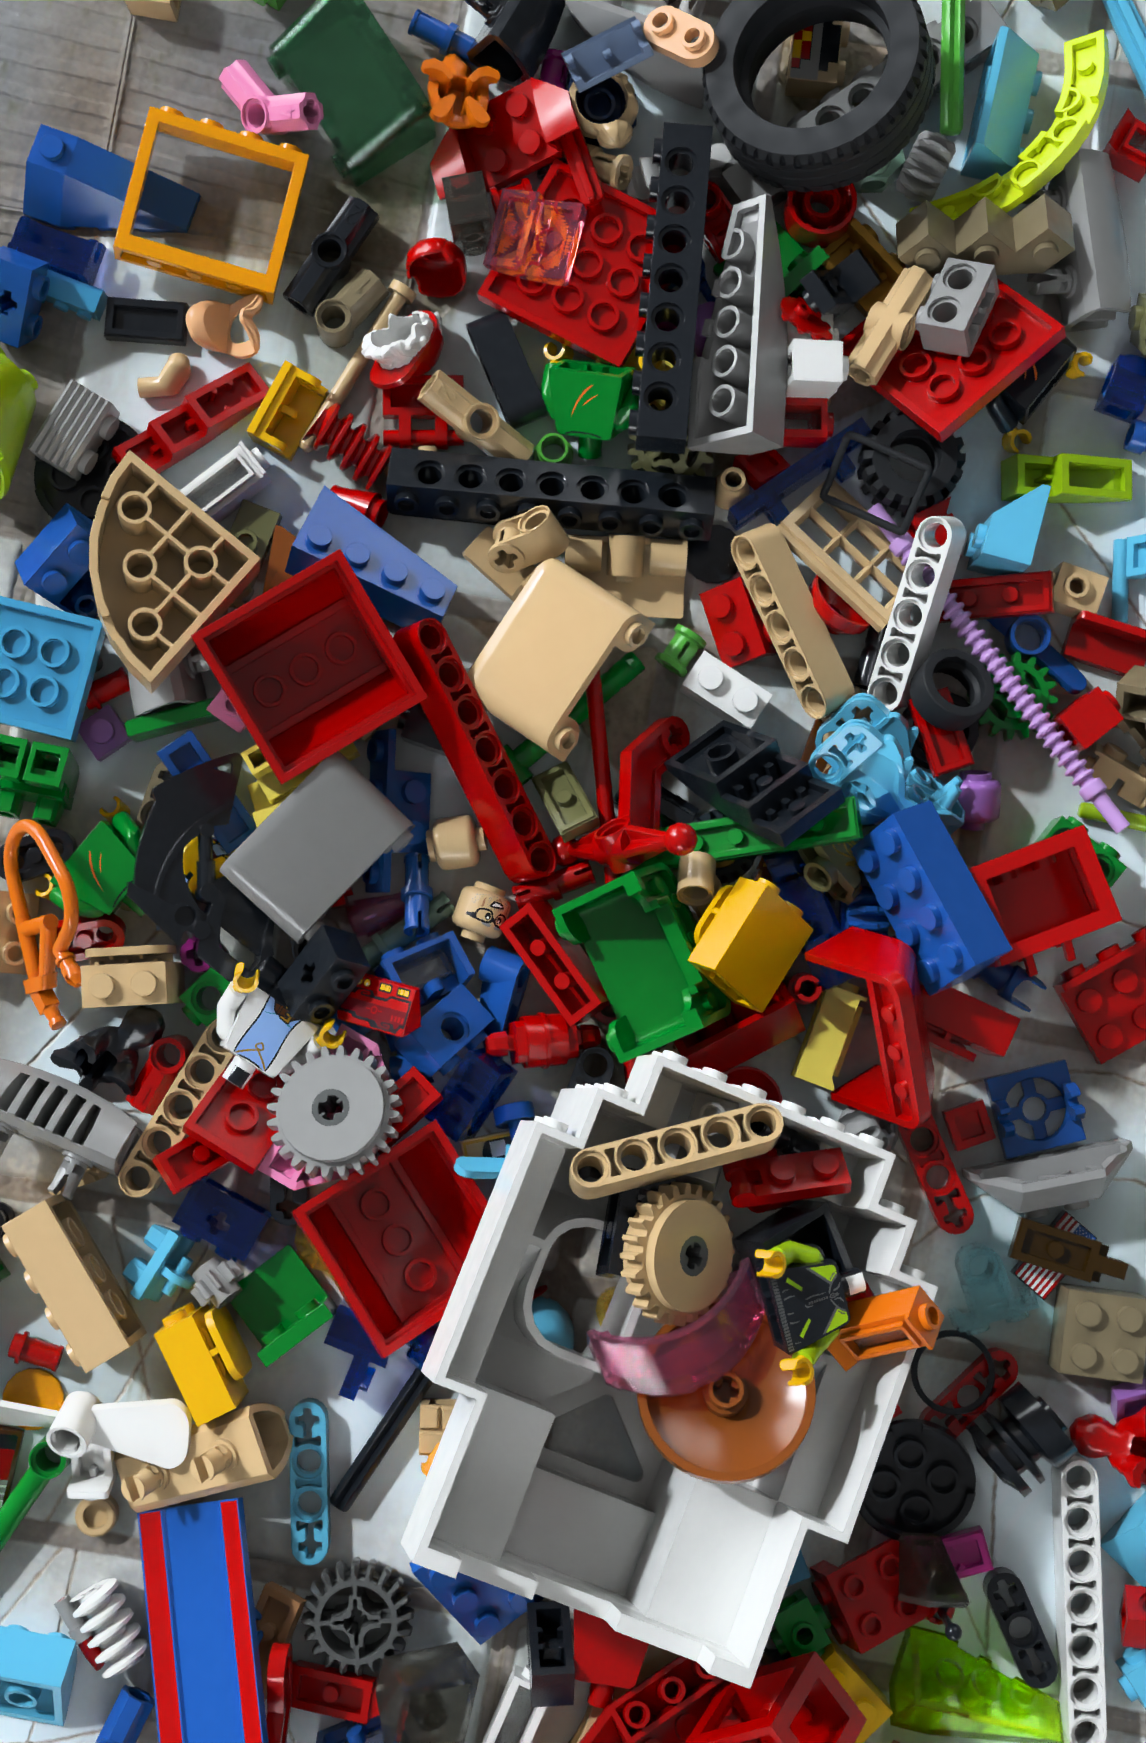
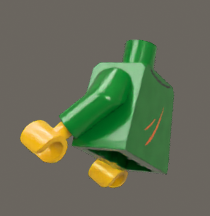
M548 342L544 345L543 351L546 358L550 360V363L545 365L540 389L547 411L552 420L555 421L558 433L578 437V456L580 458L598 459L602 456V440H612L622 431L628 429L630 410L639 409L640 396H632L633 372L636 368L626 366L618 368L602 363L572 360L574 356L572 348L561 344L562 349L556 355L557 346L553 342ZM639 357L638 363L641 369L643 364V357ZM665 360L658 361L654 367L665 371Z
M114 796L113 799L117 802L116 809L111 813L103 807L99 809L100 814L107 820H101L65 862L76 887L79 916L99 918L104 914L112 915L123 903L141 918L145 915L127 896V882L133 883L136 852L142 831L131 817L130 808L120 798ZM47 873L44 874L43 877L47 878L50 882L47 891L36 888L35 894L50 900L64 911L62 894L55 876Z

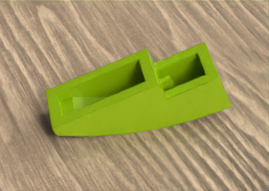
M1061 453L1054 457L1015 454L1001 461V501L1013 502L1042 484L1051 486L1047 503L1132 500V460Z

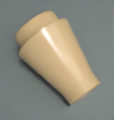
M730 467L715 477V504L724 510H735L746 503L749 498L750 487L741 469ZM726 481L736 483L738 486L730 487L726 484Z

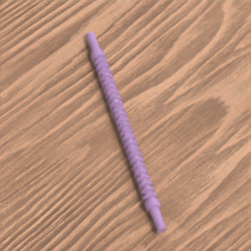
M880 503L875 504L867 511L897 525ZM878 526L891 543L889 545L890 551L895 557H902L901 565L906 566L914 538L908 532L904 535H897ZM926 565L922 576L925 583L929 586L934 581L935 573L931 566ZM948 592L943 608L945 612L943 619H950L952 621L950 628H957L959 630L957 637H964L966 639L964 646H971L973 648L971 655H978L980 657L979 661L987 666V671L990 674L994 675L992 682L994 684L1000 683L1002 686L1000 692H1007L1009 695L1007 701L1015 702L1014 710H1021L1023 712L1021 720L1030 721L1029 730H1037L1036 739H1044L1043 748H1050L1052 750L1050 757H1057L1059 759L1057 766H1064L1067 769L1065 776H1072L1074 778L1072 785H1079L1081 788L1079 794L1084 801H1091L1116 834L1123 831L1130 823L1106 794V784L1101 778H1094L1092 776L1094 769H1086L1085 764L1087 760H1080L1077 757L1080 751H1073L1070 748L1072 741H1065L1063 739L1065 732H1058L1056 730L1058 723H1051L1049 721L1050 713H1043L1041 711L1043 704H1036L1034 702L1036 695H1029L1027 693L1029 686L1026 684L1022 686L1020 684L1022 677L1020 675L1014 676L1012 673L1014 667H1007L1005 664L1007 658L999 657L1000 649H993L991 647L993 640L991 638H984L986 631L984 629H977L979 622L977 620H970L972 613L970 611H963L965 604L963 602L957 603V594H950Z

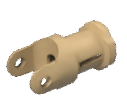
M587 144L599 180L610 184L611 187L619 191L625 190L632 178L634 165L632 157L627 154L615 156L604 153L601 147Z

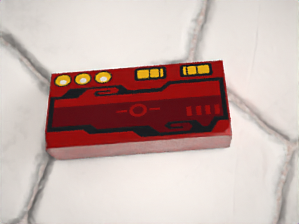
M366 973L339 1007L337 1018L397 1037H405L421 1027L420 988Z

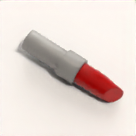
M66 1595L54 1605L68 1627V1634L71 1639L76 1640V1645L79 1646L85 1658L98 1671L105 1664V1662L99 1664L95 1662V1659L102 1651L100 1647L88 1648L87 1644L93 1639L94 1632H80L79 1629L87 1620L84 1621L82 1617H73L72 1614L77 1608L73 1602H69L71 1600L70 1596Z

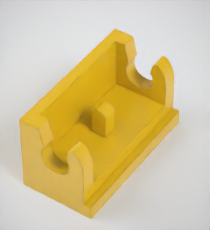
M285 360L246 430L251 440L291 462L299 448V441L329 394L328 389L321 386L322 381Z

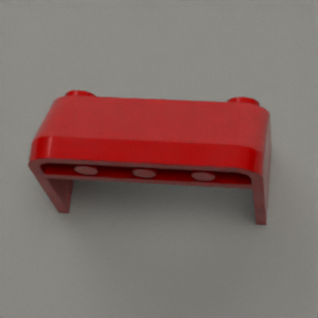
M851 926L805 952V960L866 979L881 1065L876 1064L830 1092L831 1099L907 1129H914L927 1121L931 1116L935 1081L916 956L913 949L899 939Z

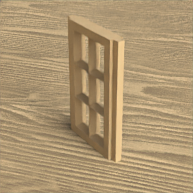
M835 480L833 481L828 495L867 512ZM822 482L777 527L783 533L790 550L879 633L888 624L899 588L877 566L886 558L903 574L905 566L901 565L902 557L897 558L889 549L891 543L877 525L830 505L848 522L838 532L816 511L824 502L820 498V491L824 484ZM807 518L831 539L823 549L798 527ZM854 530L879 551L871 561L846 539ZM839 546L862 568L854 578L829 556L836 547ZM868 575L893 597L884 607L860 585Z

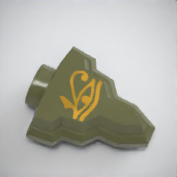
M862 825L863 838L874 830L877 825ZM860 840L797 850L806 864L803 873L807 883L817 891H827L834 900H840L846 904L852 903L863 890L861 879L864 877V873L858 867L856 858L851 851V848Z

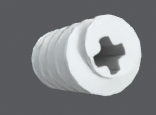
M116 1578L102 1580L85 1589L69 1601H80L81 1603L72 1614L74 1618L87 1616L89 1619L79 1629L80 1632L95 1631L96 1635L87 1644L88 1648L91 1649L99 1646L103 1648V1651L95 1659L96 1664L108 1661L111 1664L102 1674L104 1679L114 1677L137 1664L145 1657L146 1654L142 1653L149 1644L146 1638L134 1639L140 1633L141 1627L138 1623L127 1624L134 1614L132 1609H119L126 1600L123 1593L111 1594L119 1584Z

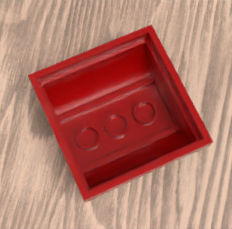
M341 549L191 635V638L281 785L428 698Z
M436 1119L392 1146L389 1153L383 1152L378 1155L379 1164L377 1166L370 1163V1161L364 1164L365 1174L360 1175L355 1170L349 1174L348 1180H339L291 1211L298 1226L302 1229L381 1358H386L442 1319L488 1203L474 1179L462 1177L454 1171V1164L459 1155Z

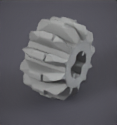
M925 130L920 133L896 181L897 191L914 202L932 201L956 152L955 144L937 132L933 133Z

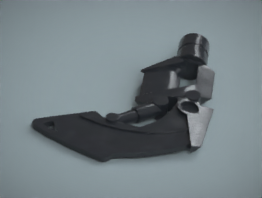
M235 752L194 766L153 788L154 804L147 816L140 836L135 858L133 883L127 882V896L178 946L184 932L187 933L191 940L197 941V956L231 982L233 981L235 967L239 962L220 947V929L222 927L255 954L253 964L249 970L244 967L241 976L251 978L255 975L256 970L259 969L258 988L286 1006L277 983L288 969L273 957L274 921L238 890L225 876L216 879L212 835L214 834V826L229 824L243 762L242 756ZM227 763L231 764L230 773L214 769ZM195 837H198V861H196L197 888L195 890V897L199 902L206 904L204 912L197 905L189 891L183 869L184 847Z

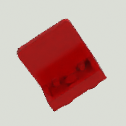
M887 1539L838 1567L825 1560L810 1567L815 1581L811 1583L812 1589L818 1601L823 1606L827 1605L832 1620H830L832 1627L830 1629L833 1636L840 1645L845 1644L859 1654L869 1651L922 1621L929 1615L930 1610L900 1542L895 1539Z

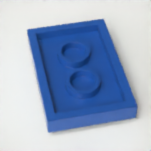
M412 1561L409 1562L415 1577L480 1645L527 1612V1603L540 1602L545 1598L534 1594L533 1600L459 1572L455 1579L412 1563Z

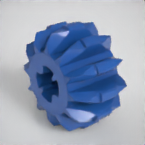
M862 886L863 890L852 903L840 902V932L854 926L888 936L889 920L882 907L878 904L871 886Z

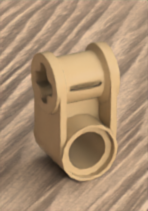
M536 506L525 513L509 519H503L495 525L493 529L495 544L489 550L488 561L495 570L501 573H515L520 569L560 556L568 548L570 538L548 506Z

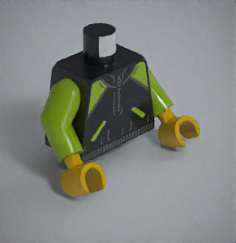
M785 1241L770 1250L757 1249L755 1257L763 1258L764 1262L753 1265L773 1343L788 1355L793 1354L792 1358H785L780 1361V1368L782 1371H793L792 1378L787 1383L788 1386H805L813 1380V1365L839 1335L840 1328L850 1322L851 1316L846 1298L866 1292V1283L858 1267L839 1272L836 1262L822 1255L817 1248L794 1241Z

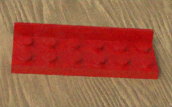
M1146 926L1132 933L1131 937L1134 941L1120 948L1118 943H1115L1096 953L1095 955L1099 961L1085 968L1082 963H1079L1060 974L1063 981L1053 986L1097 1064H1103L1146 1040Z

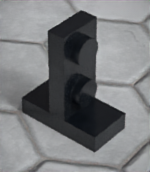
M857 249L833 269L812 270L799 280L806 290L796 298L802 297L815 313L819 311L823 315L833 314L834 322L884 282L861 249Z
M585 1166L578 1172L580 1178L587 1182H595L602 1177L599 1170L592 1166ZM626 1167L627 1169L632 1170V1171L639 1170V1169H634V1168ZM676 1178L609 1195L596 1269L597 1276L612 1279L621 1277V1271L624 1269L623 1259L620 1258L624 1245L622 1236L626 1234L629 1227L628 1218H633L637 1212L636 1204L638 1202L642 1203L641 1200H638V1195L647 1196L646 1193L649 1191L658 1192L660 1184L671 1185L672 1182H675Z

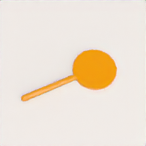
M27 1368L16 1373L7 1382L2 1400L59 1411L64 1403V1391L60 1381L51 1372L41 1368ZM18 1426L25 1430H39L44 1428L32 1426Z

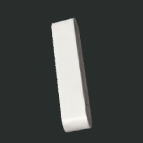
M953 516L928 517L920 523L915 534L867 694L876 697L890 711L908 706L907 701L911 699V678L928 658L966 537L964 525ZM940 524L944 525L947 530V540L942 546L938 544L935 538V531ZM926 565H930L935 573L934 581L930 586L925 583L922 576ZM915 604L919 606L922 612V619L918 625L911 620L910 616L911 609ZM902 643L906 645L910 653L906 664L900 660L898 655V649ZM889 682L897 690L895 702H892L886 694Z

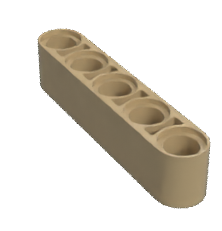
M767 523L735 536L731 543L733 559L803 709L814 719H822L834 713L849 698L855 695V689L828 629L814 607L813 597L783 533L775 524Z
M217 1019L205 1029L122 1166L118 1175V1184L126 1195L133 1198L142 1197L155 1191L161 1185L164 1179L152 1161L156 1155L161 1153L154 1145L155 1134L158 1131L166 1132L170 1136L171 1147L189 1137V1135L182 1132L183 1125L189 1117H182L176 1112V1099L180 1095L187 1096L193 1104V1113L234 1057L232 1053L220 1046L216 1032ZM203 1059L208 1060L214 1067V1076L209 1082L201 1081L196 1074L197 1064ZM136 1166L143 1167L148 1171L150 1181L146 1188L137 1186L132 1179V1173Z
M757 1103L586 1148L579 1151L573 1157L568 1177L569 1186L572 1192L579 1198L586 1200L597 1199L762 1155L771 1151L776 1145L784 1126L783 1117L780 1111L773 1105ZM758 1121L765 1123L769 1126L771 1135L759 1136L755 1134L750 1124ZM717 1132L727 1137L729 1145L724 1148L715 1147L709 1142L707 1135ZM669 1144L681 1145L687 1152V1156L682 1159L671 1158L666 1153L664 1147ZM627 1155L638 1156L642 1159L644 1167L636 1171L629 1170L623 1165L621 1159ZM585 1166H592L599 1170L602 1177L595 1182H587L580 1178L578 1171Z

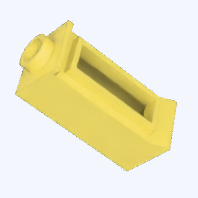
M836 979L835 985L823 984L821 995L815 1006L791 1076L834 1091L832 1077L839 1076L863 1010L862 1007L858 1006L859 1002H866L868 999L858 995L860 987Z

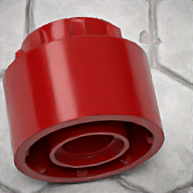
M852 183L848 186L829 191H788L783 211L784 223L788 233L798 243L809 248H816L818 245L821 248H826L829 244L837 241L846 233L849 223L855 214L857 207L856 189ZM814 202L822 203L830 211L818 213L812 209L810 204Z

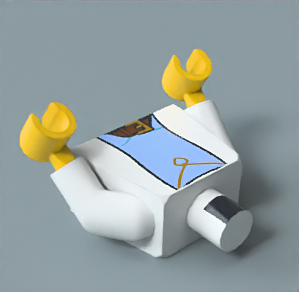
M240 962L236 965L233 981L230 982L217 1004L216 1032L221 1038L220 1046L235 1055L222 1075L223 1078L243 1090L256 1069L271 1078L281 1073L289 1075L295 1072L291 1065L292 1061L295 1060L301 1066L307 1063L306 1052L310 1051L315 1058L321 1056L322 1047L326 1046L328 1049H336L339 1045H342L347 1030H344L342 1034L337 1036L328 1032L334 1025L335 1019L329 1018L326 1020L320 1033H316L319 1027L311 1022L291 1018L287 1006L258 988L259 969L256 970L253 977L245 978L241 976L244 963Z

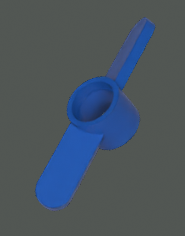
M1029 615L986 619L1004 635V644L1010 655L1020 652L1021 660L1035 657L1036 664L1041 668L1047 667L1049 669L1047 674L1070 694H1079L1086 688L1087 681L1084 675L1049 644L1051 629L1042 617ZM1026 624L1037 630L1040 636V645L1036 650H1025L1018 645L1015 639V629L1017 626Z

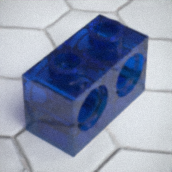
M485 1048L468 1050L440 1094L443 1100L424 1118L429 1122L436 1119L444 1133L455 1142L474 1138L518 1071L500 1057H492L486 1054Z

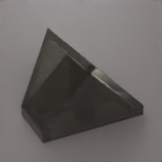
M902 1532L899 1538L898 1601L925 1607L967 1608L972 1603L959 1580L940 1534Z

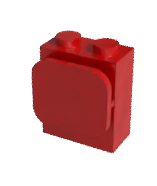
M919 980L930 1047L962 1061L974 1063L977 1055L967 1050L964 1045L987 1055L1005 1056L1020 1023V1018L952 987L929 996L923 983Z

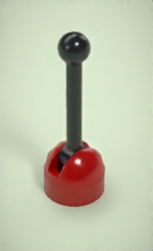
M933 1587L928 1589L923 1594L930 1610L926 1619L933 1624H944L946 1627L945 1636L950 1641L959 1640L962 1636V1630L958 1624L951 1621L955 1613V1603L951 1595L943 1588Z

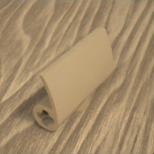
M567 534L570 538V543L565 550L566 565L646 617L683 618L684 583L688 552L687 540L653 539L637 535L609 534V536Z

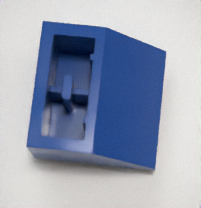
M66 503L15 561V565L26 587L65 612L95 619L98 613L89 571V536L93 521Z

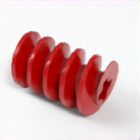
M336 403L322 412L302 440L305 441L315 435L316 439L313 446L315 451L328 445L329 450L326 459L330 462L338 456H342L339 469L343 472L354 466L355 471L352 480L355 482L367 476L368 481L365 488L367 491L390 462L393 446L388 444L378 450L377 446L380 436L374 434L370 438L365 439L367 425L363 423L352 429L351 425L354 415L349 413L339 419L338 415L341 405Z

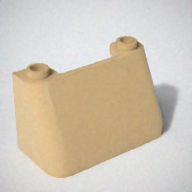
M555 558L547 559L536 568L467 674L487 712L552 756L564 762L571 750L576 746L580 732L578 723L569 717V714L613 648L617 647L624 652L634 651L644 644L655 623L562 561Z

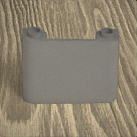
M337 751L324 759L226 859L219 871L295 942L301 944L305 939L309 942L322 924L326 925L323 922L327 916L326 912L383 853L387 854L393 850L398 854L414 838L410 831L415 825L341 752Z

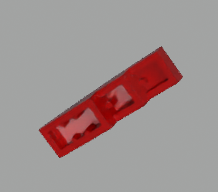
M250 362L184 396L182 405L150 421L146 431L114 447L111 456L119 464L130 450L160 474L205 446L258 408L265 398L269 387Z

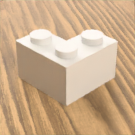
M821 313L822 317H820L822 321L827 322L831 326V329L828 330L833 337L831 341L812 340L810 334H799L797 328L787 321L788 370L786 397L828 398L829 400L837 392L843 381L847 380L849 358L843 355V341H839V329L833 328V314L823 315Z

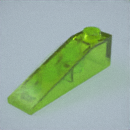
M914 1625L905 1630L888 1684L889 1704L893 1711V1714L890 1716L891 1726L927 1735L1018 1743H1064L1059 1701L1039 1689L1029 1686L1017 1676L1012 1679L991 1667V1660L981 1654L977 1658L958 1647V1640L950 1641L947 1639L945 1633Z

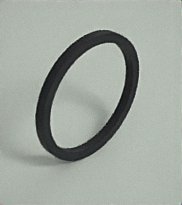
M943 1330L939 1331L936 1340L951 1336L961 1337L974 1343L984 1354L989 1370L988 1382L984 1392L975 1402L961 1408H946L931 1401L923 1392L917 1374L920 1357L927 1347L917 1348L911 1363V1379L917 1394L929 1407L943 1414L962 1415L974 1411L987 1400L995 1382V1366L991 1354L979 1339L964 1331Z

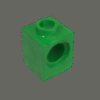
M210 967L179 996L185 1004L182 1008L183 1013L196 1026L199 1027L203 1023L207 1027L217 1019V1007L210 1010L204 1006L202 1002L204 990L213 986L222 997L230 982Z

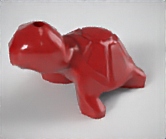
M1146 1406L1136 1414L1122 1418L1114 1426L1105 1418L1091 1413L1075 1419L1069 1427V1435L1079 1454L1093 1459L1107 1456L1112 1467L1126 1477L1131 1487L1141 1488V1484L1146 1485Z

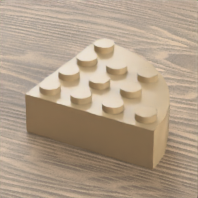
M129 450L110 475L101 494V500L98 504L89 536V571L97 613L111 646L127 670L152 694L196 645L191 635L218 620L260 573L261 558Z

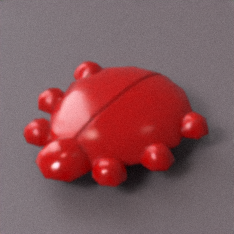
M787 296L782 298L780 304L781 318L783 321H789L795 326L799 334L808 333L811 335L812 340L831 341L833 339L832 334L828 331L831 329V326L827 322L822 321L820 318L822 317L819 311L815 313L802 297L794 298Z

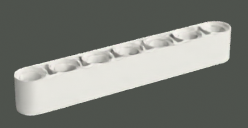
M1076 1453L1059 1469L1054 1466L1051 1468L1059 1722L1062 1731L1070 1743H1106L1107 1720L1099 1480L1095 1468L1083 1456ZM1074 1466H1082L1081 1478L1076 1482L1068 1483L1066 1480L1068 1471ZM1077 1508H1083L1084 1516L1082 1520L1077 1524H1068L1070 1512ZM1085 1551V1559L1080 1565L1069 1566V1560L1073 1553ZM1080 1593L1087 1594L1084 1605L1079 1608L1070 1607L1074 1596ZM1088 1636V1643L1084 1648L1072 1650V1644L1076 1638ZM1084 1678L1090 1679L1087 1689L1083 1692H1073L1076 1682ZM1081 1722H1091V1726L1086 1733L1075 1734V1729Z

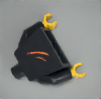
M1065 337L986 405V409L1001 433H1004L1002 437L1004 450L1009 453H1019L1014 444V439L1017 435L1022 443H1031V433L1025 429H1018L1016 427L1018 422L1022 425L1027 422L1064 375L1070 379L1084 377L1085 373L1079 369L1078 362L1082 366L1092 364L1093 357L1090 353H1076L1077 347Z

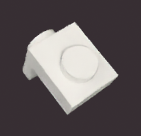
M90 1443L86 1452L81 1457L70 1458L72 1478L67 1487V1497L69 1499H84L87 1501L107 1499L118 1475L114 1462L115 1451Z

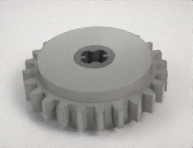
M343 1045L338 1046L336 1055H332L328 1048L324 1046L321 1049V1057L315 1058L308 1051L305 1053L307 1063L301 1066L294 1060L291 1062V1065L295 1072L291 1076L285 1073L279 1075L285 1083L283 1088L271 1089L272 1094L278 1098V1102L267 1104L269 1112L276 1115V1118L267 1121V1126L273 1131H279L271 1137V1141L276 1146L284 1145L279 1154L285 1160L293 1157L290 1165L295 1170L299 1171L306 1165L305 1173L310 1178L314 1179L318 1171L321 1170L322 1177L326 1181H331L334 1172H338L343 1180H348L349 1169L352 1168L360 1175L365 1174L363 1163L369 1160L370 1163L377 1166L379 1161L375 1154L379 1150L385 1153L391 1151L385 1142L387 1137L398 1138L399 1136L396 1129L392 1127V1123L402 1122L403 1117L400 1112L393 1110V1108L402 1105V1100L399 1095H390L398 1089V1086L394 1079L386 1080L390 1073L384 1065L376 1069L378 1061L374 1056L370 1055L363 1062V1053L358 1048H355L351 1056H348L347 1050ZM336 1106H339L342 1112L335 1113ZM328 1113H335L333 1120H330L327 1116Z

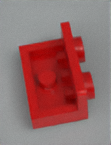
M742 577L699 594L720 659L723 663L734 669L764 656L777 655L776 649Z

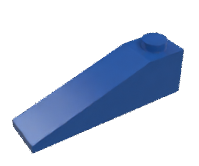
M41 124L26 161L23 214L25 217L61 230H76V227L98 228L99 231H113V228H118L135 163L77 136ZM148 170L133 229H138L140 232L187 233L201 198L200 193Z

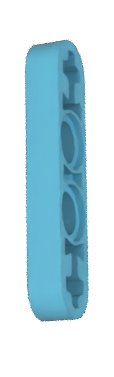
M306 1398L295 1405L289 1417V1430L294 1436L289 1456L291 1549L297 1561L311 1566L318 1564L325 1558L331 1543L329 1417L323 1402L315 1398ZM306 1408L311 1409L312 1415L319 1416L320 1420L315 1421L312 1426V1438L320 1436L321 1441L309 1439L298 1442L297 1437L304 1439L306 1436L305 1421L298 1420V1417L303 1415ZM312 1449L319 1454L321 1465L318 1469L307 1471L300 1466L298 1456L303 1450ZM306 1491L317 1493L322 1501L321 1508L313 1513L304 1511L299 1504V1497L302 1493ZM322 1520L323 1525L316 1523L314 1526V1540L321 1542L322 1545L317 1547L315 1553H309L307 1546H301V1543L305 1541L308 1535V1523ZM299 1521H300V1522L307 1523V1524H304V1525H301V1526H300V1525H299Z

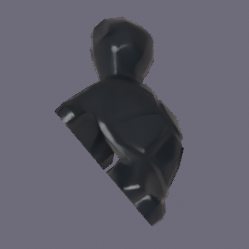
M142 1005L127 1011L119 1027H100L84 1036H79L78 1039L66 1047L54 1050L50 1059L59 1067L76 1070L80 1076L78 1085L91 1092L94 1091L99 1083L103 1082L116 1083L126 1095H130L135 1089V1072L139 1060L138 1049L153 1045L157 1040L161 1039L166 1027L163 1015L150 1007Z

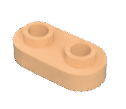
M673 6L656 8L648 15L644 22L643 32L651 47L655 51L688 67H704L718 53L719 40L711 25ZM699 37L697 41L691 43L692 39Z

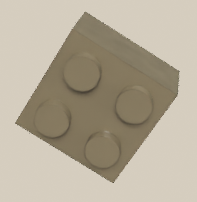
M1059 1283L1056 1288L1048 1365L1062 1374L1142 1384L1146 1356V1297L1135 1292Z

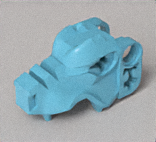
M859 693L849 698L821 724L815 739L816 749L809 759L812 776L841 787L844 798L857 797L861 825L875 824L895 812L929 800L932 801L950 835L964 824L965 810L958 801V797L962 792L960 786L963 780L957 775L950 782L944 784L937 777L933 778L932 774L913 764L912 748L919 734V728L916 726L909 727L908 721L900 713L890 712L880 700L871 694ZM857 706L860 709H864L867 706L870 707L871 719L868 720L866 717L854 719L856 714L855 707ZM831 731H835L823 742L822 737L824 736V734ZM821 757L832 766L828 774L822 773L816 767L815 762Z

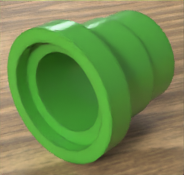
M558 433L544 435L535 446L534 461L573 463V449L570 443ZM556 444L563 448L564 454L559 459L551 460L546 458L542 451L548 445Z

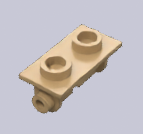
M1094 742L1093 750L1096 756L1093 758L1088 755L1085 758L1087 760L1085 764L1086 769H1094L1092 776L1094 778H1101L1108 790H1111L1118 778L1123 780L1124 782L1117 791V795L1140 809L1146 807V763L1143 762L1141 766H1138L1127 760L1128 754L1113 743L1107 742L1103 746L1098 742Z

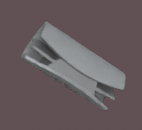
M1080 148L1064 169L1043 187V190L1037 191L1033 196L1021 203L1026 204L1024 207L1026 208L1045 193L1071 214L1075 250L1054 265V269H1048L1043 273H1031L1027 276V282L1039 283L1028 291L1030 295H1059L1062 325L1065 326V333L1105 328L1108 326L1109 320L1116 319V312H1131L1127 248L1118 192L1109 154L1098 150Z
M0 1059V1157L12 1135H17L18 1133L61 1152L65 1158L47 1190L57 1195L66 1183L62 1196L68 1201H72L73 1195L87 1168L92 1169V1167H95L118 1177L122 1166L143 1133L136 1127L137 1122L112 1103L76 1083L28 1065Z

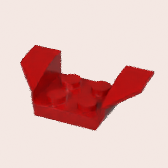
M530 77L525 82L489 100L487 113L491 120L487 127H471L461 130L449 128L430 162L439 199L443 200L468 186L480 193H489V188L492 187L500 190L552 163L555 158H562L563 148L559 139L580 128L569 91Z

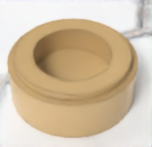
M111 1495L107 1499L93 1501L83 1499L75 1512V1521L81 1532L91 1537H100L107 1534L115 1526L119 1518L118 1503Z

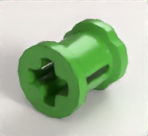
M677 624L674 628L676 634L663 653L658 652L655 659L670 672L684 678L688 673L686 667L698 649L703 650L707 643L689 628Z

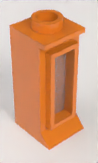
M920 1285L848 1302L847 1305L851 1316L850 1322L840 1328L839 1335L829 1345L827 1350L846 1372L860 1360L921 1347L933 1350L945 1316Z

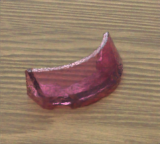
M749 1257L740 1260L739 1269L729 1274L726 1282L728 1289L720 1301L699 1319L683 1328L657 1336L641 1338L611 1335L608 1330L599 1332L595 1328L587 1331V1344L606 1385L620 1391L624 1389L634 1393L647 1394L649 1397H672L697 1391L699 1387L710 1382H716L730 1372L749 1351V1347L759 1331L765 1313L759 1285Z

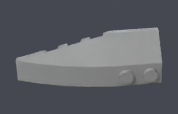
M764 194L733 205L721 253V258L725 259L723 272L714 281L711 295L716 300L711 319H705L701 335L705 336L706 340L702 356L695 357L692 369L687 446L692 451L753 455L783 448L788 356L787 321L785 322L781 318L780 304L782 298L785 297V287L772 199L768 194Z

